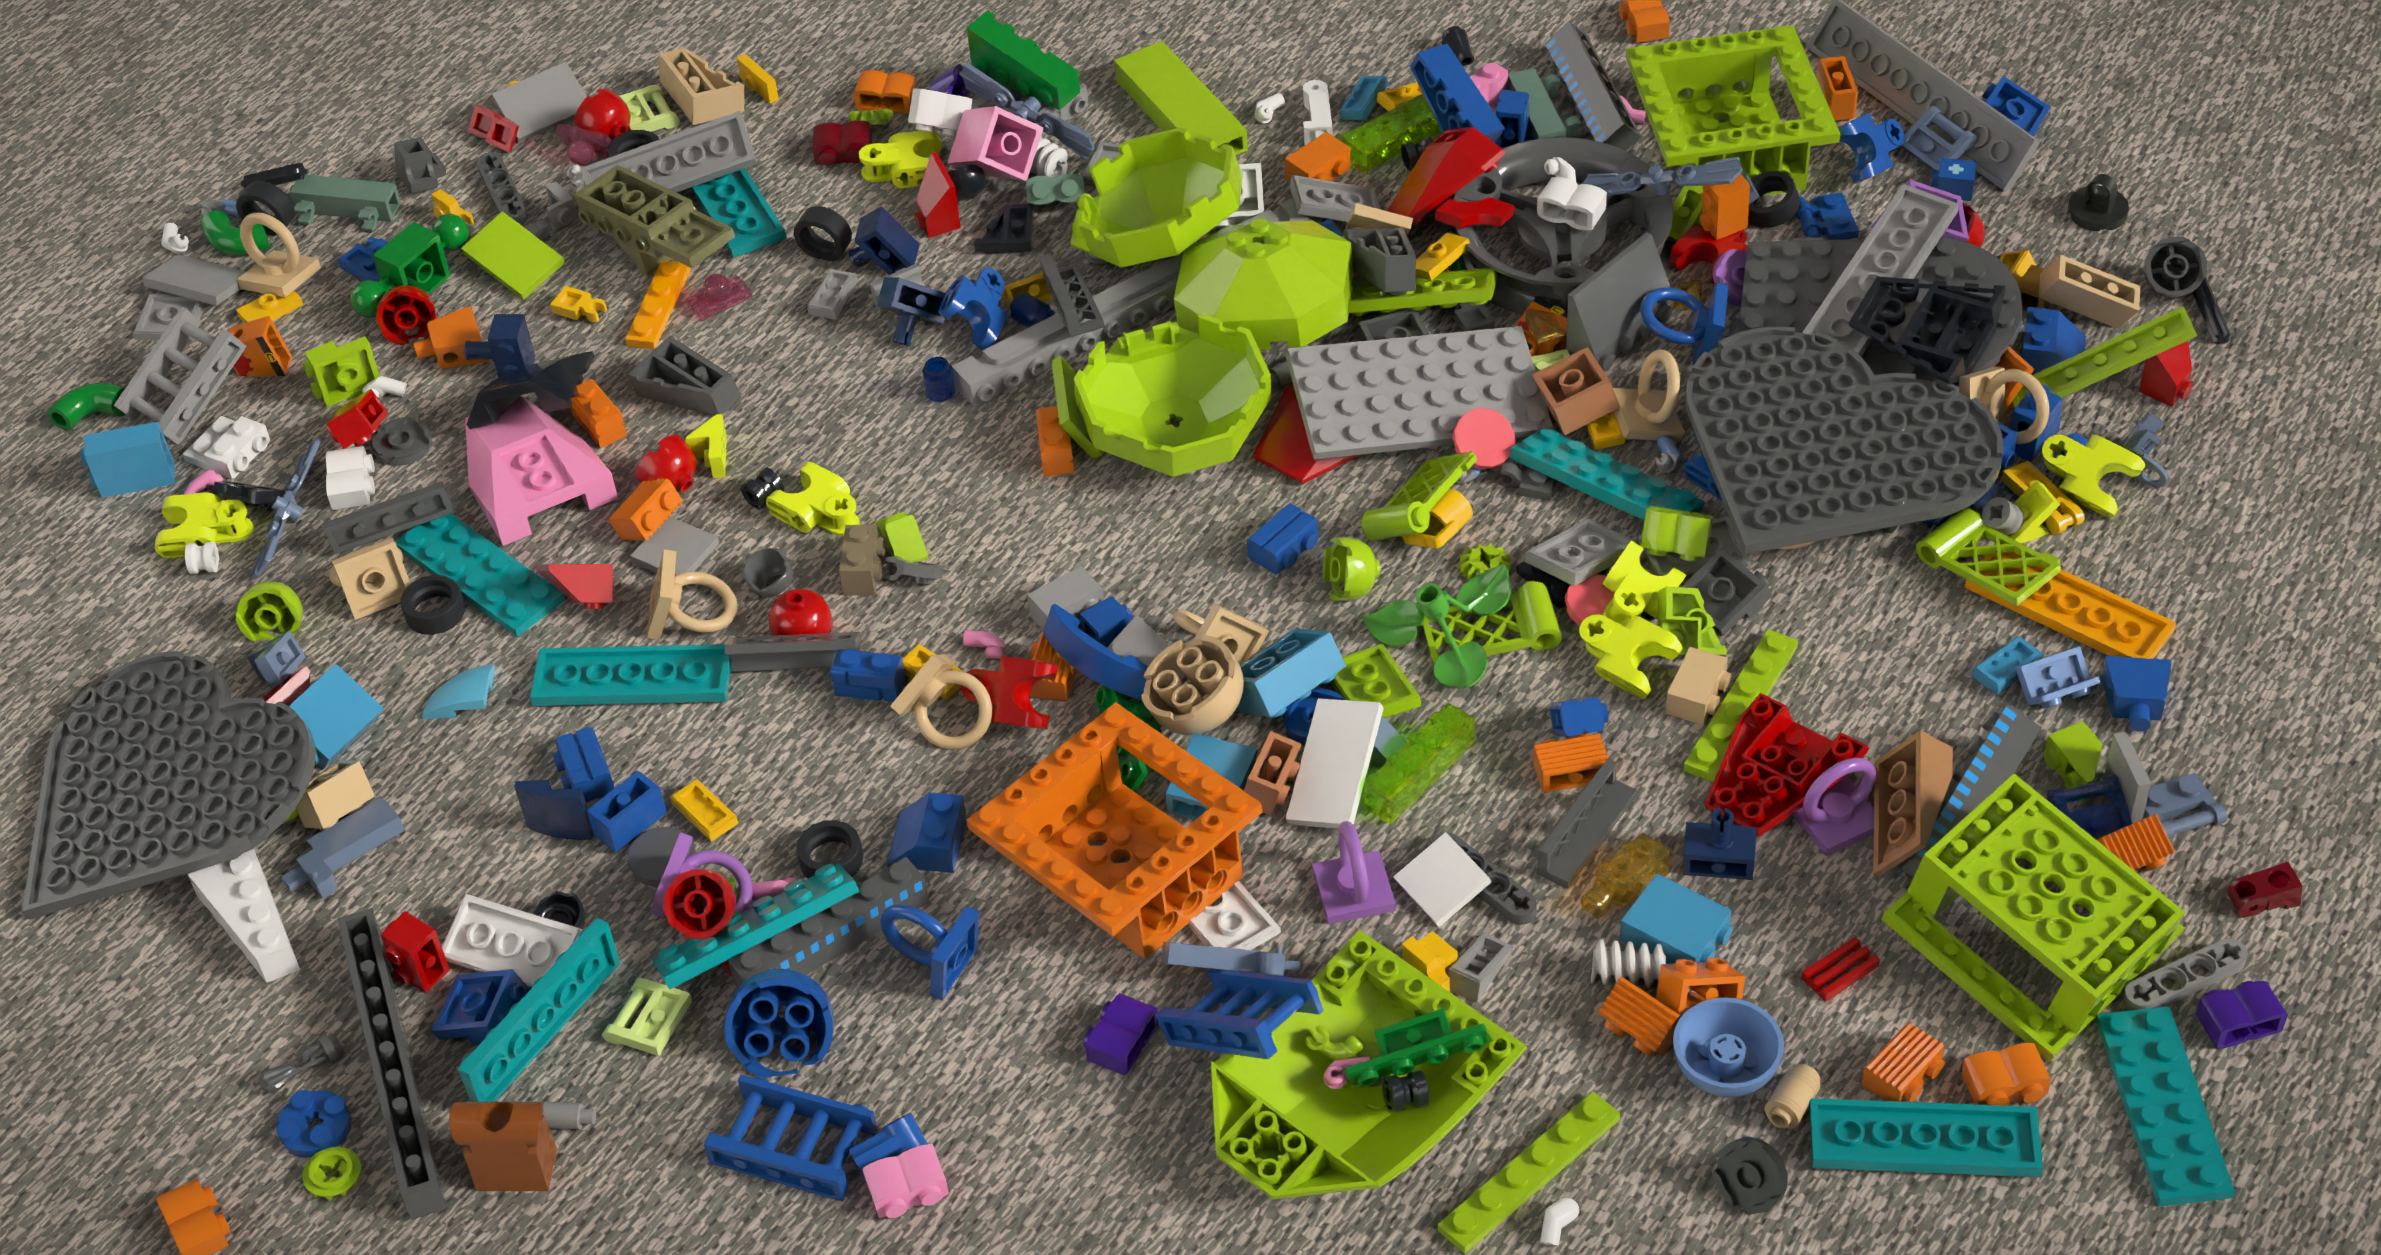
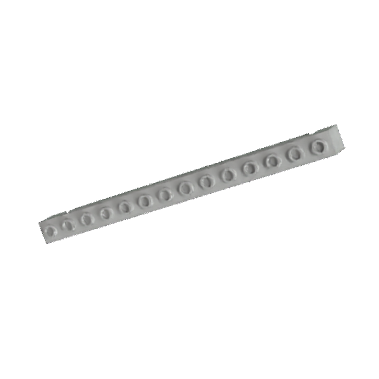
M1291 198L1279 204V210L1274 213L1268 209L1240 223H1251L1255 219L1264 218L1269 222L1314 221L1319 224V217L1298 214L1294 199ZM1183 252L1092 296L1103 318L1104 328L1070 338L1060 314L1057 313L982 350L983 356L978 359L970 356L952 365L954 386L972 406H975L983 401H989L995 395L1007 389L1015 388L1019 383L1033 376L1041 375L1045 370L1052 367V360L1059 356H1062L1067 362L1071 357L1083 351L1091 350L1098 342L1115 338L1121 332L1133 326H1139L1145 320L1159 313L1167 312L1171 307L1175 306L1174 294ZM1078 304L1075 308L1082 309L1085 305ZM1084 318L1080 323L1089 321L1091 319Z

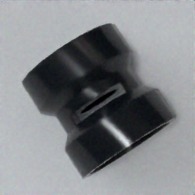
M1431 137L1422 138L1416 144L1412 142L1401 144L1402 160L1408 171H1412L1425 148L1433 142Z
M765 467L757 473V477L754 480L748 479L740 486V490L745 500L754 508L760 510L766 505V498L774 491L781 490L784 492V485L780 477L772 469Z
M1421 1070L1408 1072L1406 1077L1400 1078L1397 1075H1391L1383 1078L1382 1092L1385 1105L1390 1113L1403 1111L1407 1106L1414 1108L1428 1106L1429 1090L1426 1078Z

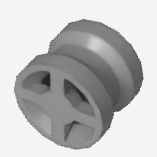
M1996 497L1986 503L1983 508L1982 519L1992 529L2004 535H2011L2022 526L2024 514L2017 505L2003 497Z

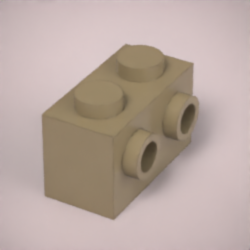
M877 524L845 525L839 567L844 596H871L876 593L877 580L882 578L880 556L885 555L884 537H879Z

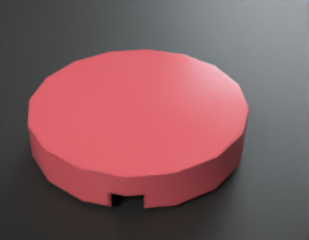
M1476 408L1466 412L1456 423L1452 433L1456 453L1473 451L1478 460L1472 467L1478 470L1501 466L1510 457L1511 448L1515 446V434L1510 422L1501 413L1488 408Z
M1595 574L1575 586H1569L1565 594L1566 611L1578 626L1591 615H1603L1605 608L1612 600L1614 592L1602 585L1606 578L1605 575Z

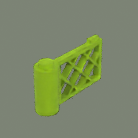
M1468 451L1427 459L1384 507L1371 509L1364 513L1361 522L1364 535L1371 541H1378L1423 533L1429 526V511L1462 474L1469 470L1478 460L1474 452Z
M1964 508L1955 513L1916 544V552L1920 560L1933 569L1943 566L2015 606H2018L2061 572L2059 558L2045 551L2040 554L1983 524L1982 516L1976 510ZM1983 538L1996 543V545L1976 546ZM2016 553L2021 558L2002 560L2001 554ZM1997 554L1998 560L1978 562L1977 556ZM1959 557H1974V562L1959 563L1955 561ZM2041 566L2045 569L2042 572L2027 573V567ZM2023 568V574L2003 575V569ZM1999 570V576L1985 577L1979 571ZM2024 583L2025 585L2016 593L2005 587L2008 584Z
M1527 582L1516 593L1510 594L1509 601L1504 606L1512 607V611L1507 618L1497 614L1480 616L1475 625H1472L1462 620L1466 615H1477L1472 609L1469 613H1465L1454 606L1449 608L1448 615L1444 619L1448 623L1451 633L1456 627L1468 632L1462 641L1454 638L1458 648L1472 641L1475 636L1487 640L1486 644L1482 646L1487 656L1532 647L1536 651L1553 649L1562 640L1547 587L1541 582ZM1424 615V624L1422 626L1434 666L1439 657L1437 649L1443 642L1447 644L1449 642L1444 632L1430 628L1429 622L1436 621L1429 620ZM1488 620L1500 625L1494 634L1481 629ZM1507 629L1519 633L1521 638L1506 640L1501 636Z

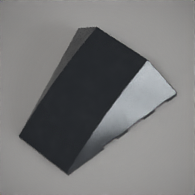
M1877 276L1850 319L1849 326L1946 383L1952 384L1959 382L1960 376L1971 374L1995 334L2006 287L1994 285L1993 289L1979 288V284L1965 283L1964 287L1949 286L1946 281L1922 284L1919 283L1918 279Z
M593 351L526 365L509 371L493 380L478 392L467 422L468 428L474 429L495 424L520 395L535 392L544 413L571 407L572 401L570 398L576 396L578 392L576 385L582 384L584 380L582 374L587 373L595 357Z

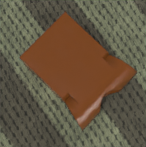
M455 1102L451 1106L449 1111L450 1131L454 1141L459 1146H464L463 1154L476 1191H549L557 1147L543 1115L544 1102Z

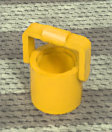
M1450 488L1429 511V526L1423 532L1424 534L1417 533L1402 536L1404 543L1426 548L1442 547L1472 518L1473 511L1469 501L1463 494Z

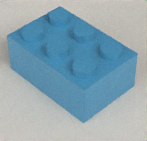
M1295 628L1242 663L1240 667L1243 673L1244 686L1236 712L1251 714L1252 716L1259 715L1275 718L1282 715L1287 710L1286 706L1292 702L1300 701L1310 696L1311 690L1319 684H1325L1335 679L1336 673L1346 667L1331 633L1329 631Z

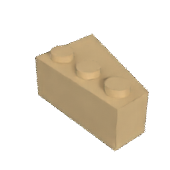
M686 48L659 53V81L693 125L704 124L738 111L744 112V85L738 81L734 84L726 79V73L721 70L715 72L710 69L707 61Z

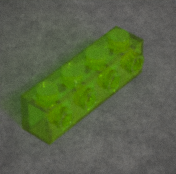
M1421 94L1342 135L1341 138L1342 142L1350 147L1351 164L1361 173H1365L1400 155L1401 144L1407 142L1416 144L1420 139L1432 138L1442 133L1424 95Z
M1447 703L1439 712H1434L1429 717L1425 726L1418 732H1413L1406 744L1397 753L1393 752L1387 758L1384 766L1376 773H1372L1367 777L1363 786L1364 809L1392 825L1475 743V718L1450 703Z

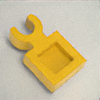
M565 286L550 304L552 313L578 320L581 315H584L588 321L598 322L597 311H607L604 300L599 298L592 299L590 293Z

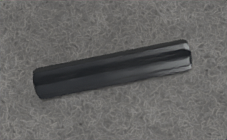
M295 163L245 175L244 180H241V186H244L246 189L251 182L255 181L269 182L275 186L304 179L308 171L302 163Z
M2205 276L2201 285L2192 293L2215 344H2225L2229 342L2231 334Z

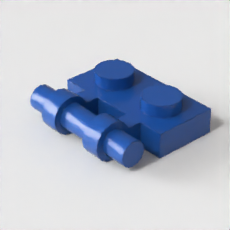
M1843 193L1815 196L1813 205H1810L1804 197L1800 196L1799 209L1795 215L1798 220L1802 221L1801 229L1805 237L1819 238L1821 235H1826L1828 240L1858 238L1859 230ZM1819 217L1820 222H1818L1817 220H1815V219H1813V218Z
M370 237L366 242L367 248L357 244L338 259L340 269L363 281L373 280L378 282L380 277L373 254L386 245L388 241L382 238Z

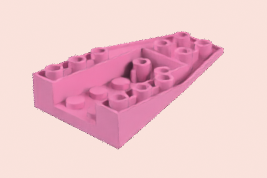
M519 396L495 424L469 429L467 426L469 417L465 418L469 487L503 546L532 534L527 519L528 516L581 495L588 509L592 510L618 499L611 471L580 436L547 413H544V411L524 397Z

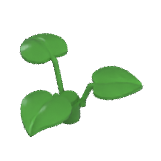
M1502 564L1472 578L1461 587L1457 600L1449 596L1447 591L1442 592L1437 584H1426L1416 593L1417 604L1410 600L1394 602L1373 614L1363 616L1364 623L1371 635L1379 642L1389 647H1401L1415 640L1418 632L1417 626L1424 624V615L1429 620L1438 621L1453 651H1447L1437 658L1434 664V675L1443 686L1466 689L1478 683L1484 676L1488 665L1487 654L1484 648L1474 641L1467 642L1458 648L1444 620L1449 611L1448 602L1465 613H1469L1473 609L1479 616H1488L1500 611L1508 603L1511 594L1508 569L1505 564Z

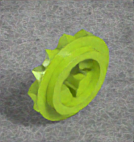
M889 109L852 111L848 114V122L866 121L870 125L887 124L888 119H893V113Z
M1477 543L1475 548L1466 547L1464 555L1460 556V571L1465 578L1471 580L1491 568L1505 564L1509 574L1511 569L1510 555L1505 554L1503 547L1494 548L1492 543L1488 546H1482ZM1481 557L1490 562L1489 568L1483 562H1480Z
M330 1147L319 1151L309 1159L304 1167L302 1179L306 1190L311 1192L316 1199L325 1197L331 1201L333 1196L339 1194L346 1197V1192L349 1188L357 1187L358 1177L363 1172L360 1159L355 1152L345 1147ZM338 1169L341 1177H331L328 1181L323 1171L334 1173Z

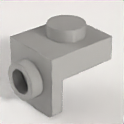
M556 181L547 185L546 189L550 206L546 210L550 226L555 231L576 220L578 215L575 199L568 189L564 190Z

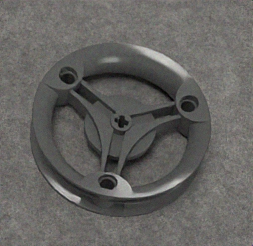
M1564 137L1543 138L1517 143L1503 148L1506 154L1498 160L1499 165L1494 170L1482 173L1455 193L1454 200L1475 202L1491 197L1514 205V215L1503 226L1517 232L1521 244L1532 254L1544 258L1548 268L1539 271L1536 275L1517 270L1499 261L1484 248L1478 238L1477 230L1487 225H1470L1463 229L1455 227L1454 234L1466 237L1470 242L1466 244L1468 250L1462 254L1467 270L1494 269L1497 272V281L1492 300L1488 301L1508 311L1523 315L1535 297H1539L1568 311V294L1596 273L1588 268L1580 267L1581 259L1591 255L1601 247L1608 229L1626 220L1647 228V232L1652 234L1664 271H1666L1671 254V241L1667 240L1673 222V203L1670 192L1664 195H1656L1653 187L1642 184L1632 192L1606 196V209L1593 230H1579L1565 222L1553 223L1544 220L1537 215V197H1529L1511 192V190L1547 182L1552 177H1556L1554 174L1548 175L1544 170L1545 162L1554 157L1562 158L1575 169L1576 182L1583 183L1588 174H1624L1635 172L1642 175L1649 173L1650 166L1646 162L1613 145L1588 139ZM1557 261H1570L1571 266H1558Z

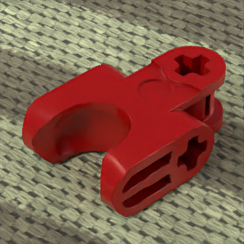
M1695 223L1671 249L1670 265L1683 270L1695 261L1712 263V280L1710 283L1715 285L1713 267L1717 259L1731 249H1737L1742 252L1747 250L1748 245L1745 244L1747 234L1744 231L1745 229L1716 240L1709 231L1703 229L1702 225Z
M1001 656L999 672L984 669H971L966 672L977 678L988 691L993 705L991 721L1042 730L1048 729L1049 715L1039 713L1032 707L1030 692L1038 681L1042 679L1054 680L1056 678L1057 664ZM961 685L963 696L970 701L978 702L973 692Z

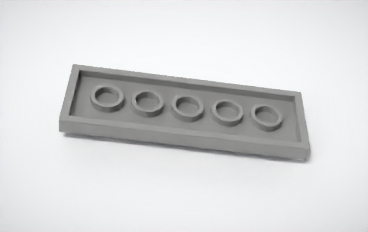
M738 111L580 169L585 186L618 164L674 192H679L755 165L757 160L744 117Z

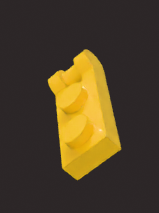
M2028 460L2003 471L2001 481L2018 497L2037 480L2043 483L2059 502L2060 506L2045 520L2052 534H2060L2066 531L2067 526L2075 527L2084 522V513L2080 507Z

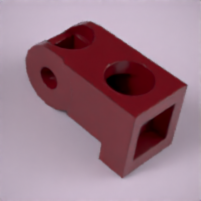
M2288 861L2236 879L2228 886L2227 894L2239 916L2245 918L2285 906L2286 909L2300 906L2303 885Z

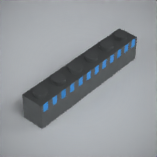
M1568 21L1545 43L1550 52L1548 58L1558 68L1557 75L1567 85L1566 93L1576 102L1577 105L1574 108L1584 118V127L1594 137V141L1613 145L1626 151L1641 135L1587 34Z
M2006 704L1999 712L1992 710L1981 725L1985 731L1981 737L1977 735L1966 749V752L1970 754L1966 762L1962 760L1953 770L1952 778L1954 781L1950 787L1948 786L1926 847L1907 858L1900 869L1914 877L1924 854L2016 772L2040 732L2041 726L2009 704Z
M907 857L901 859L858 884L857 887L860 892L728 960L734 985L738 989L753 975L771 969H790L805 975L809 974L882 930L880 918L887 907L902 904L919 909L929 903L925 878Z

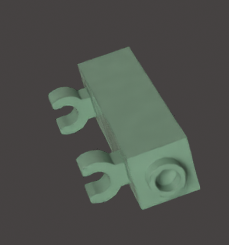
M1535 68L1508 73V90L1527 92L1529 94V139L1581 138V133L1578 128H1575L1582 126L1579 117L1571 116L1562 122L1551 99L1560 96L1555 86L1560 85L1559 78L1553 74L1540 80Z
M305 174L304 179L297 180L291 186L289 192L290 200L295 207L294 212L301 213L298 224L310 225L314 214L364 220L361 228L362 231L373 232L376 229L377 221L391 222L401 205L396 184Z

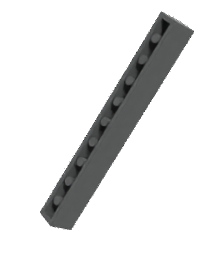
M370 908L340 917L338 922L399 1188L410 1218L413 1220L448 1208L388 958L384 953L385 946L380 935L381 930L373 909Z

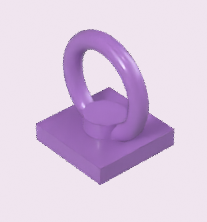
M1850 758L1828 768L1808 789L1803 807L1792 814L1825 856L1874 835V808L1866 798L1874 787L1876 770L1874 765L1866 759ZM1848 773H1862V779L1857 788L1846 776L1826 790L1833 782Z
M1343 821L1338 828L1341 858L1312 864V872L1327 923L1333 924L1396 911V902L1380 851L1363 853L1354 825L1349 821Z
M680 832L656 891L651 914L664 918V894L667 888L670 887L671 882L679 874L704 864L723 866L735 876L739 886L735 912H740L741 914L747 911L751 904L753 887L750 875L744 865L732 855L717 850H704L689 856L693 837Z

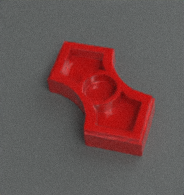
M1491 197L1475 202L1448 199L1436 209L1435 219L1460 229L1477 224L1500 227L1514 215L1515 206Z

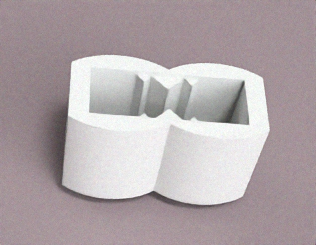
M913 89L908 123L916 124V130L932 132L934 127L942 129V135L956 137L964 110L971 109L972 99L932 90Z
M1552 177L1537 199V215L1553 223L1565 222L1579 230H1593L1606 209L1607 192L1594 185H1578L1567 178Z
M364 446L327 451L326 490L332 510L369 505L370 495L375 494L374 481L372 476H369V473L375 471L372 455L366 454Z

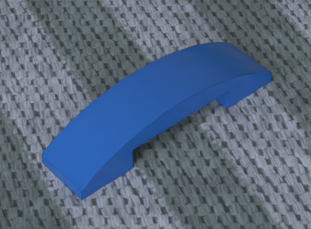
M1057 604L1051 605L1043 633L1056 652L1069 664L1096 682L1119 693L1142 700L1141 694H1144L1146 683L1144 674L1148 666L1132 655L1121 658L1078 629L1079 619Z

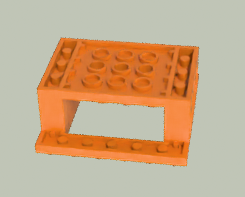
M1115 702L966 821L970 831L1112 937L1114 936L1143 959H1147L1163 945V942L1171 939L1193 917L1196 918L1205 910V907L1210 906L1221 897L1223 892H1227L1234 886V883L1243 878L1238 832L1263 811L1261 802ZM1119 745L1209 809L1186 828L1122 783L1117 746ZM1096 840L1106 842L1102 846H1090V843ZM1121 857L1130 859L1127 863H1113L1114 860Z

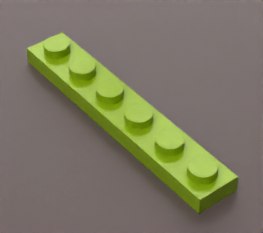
M2182 306L2032 376L2041 384L2048 386L2051 393L2063 398L2197 337V334L2185 307ZM2024 385L2013 399L2015 408L2030 391Z
M1770 629L1766 631L1686 759L1683 771L1714 782L1740 716L1760 693L1766 696L1769 695L1798 648V640Z
M1594 1091L1591 1092L1438 1223V1232L1461 1252L1466 1254L1620 1120V1112Z

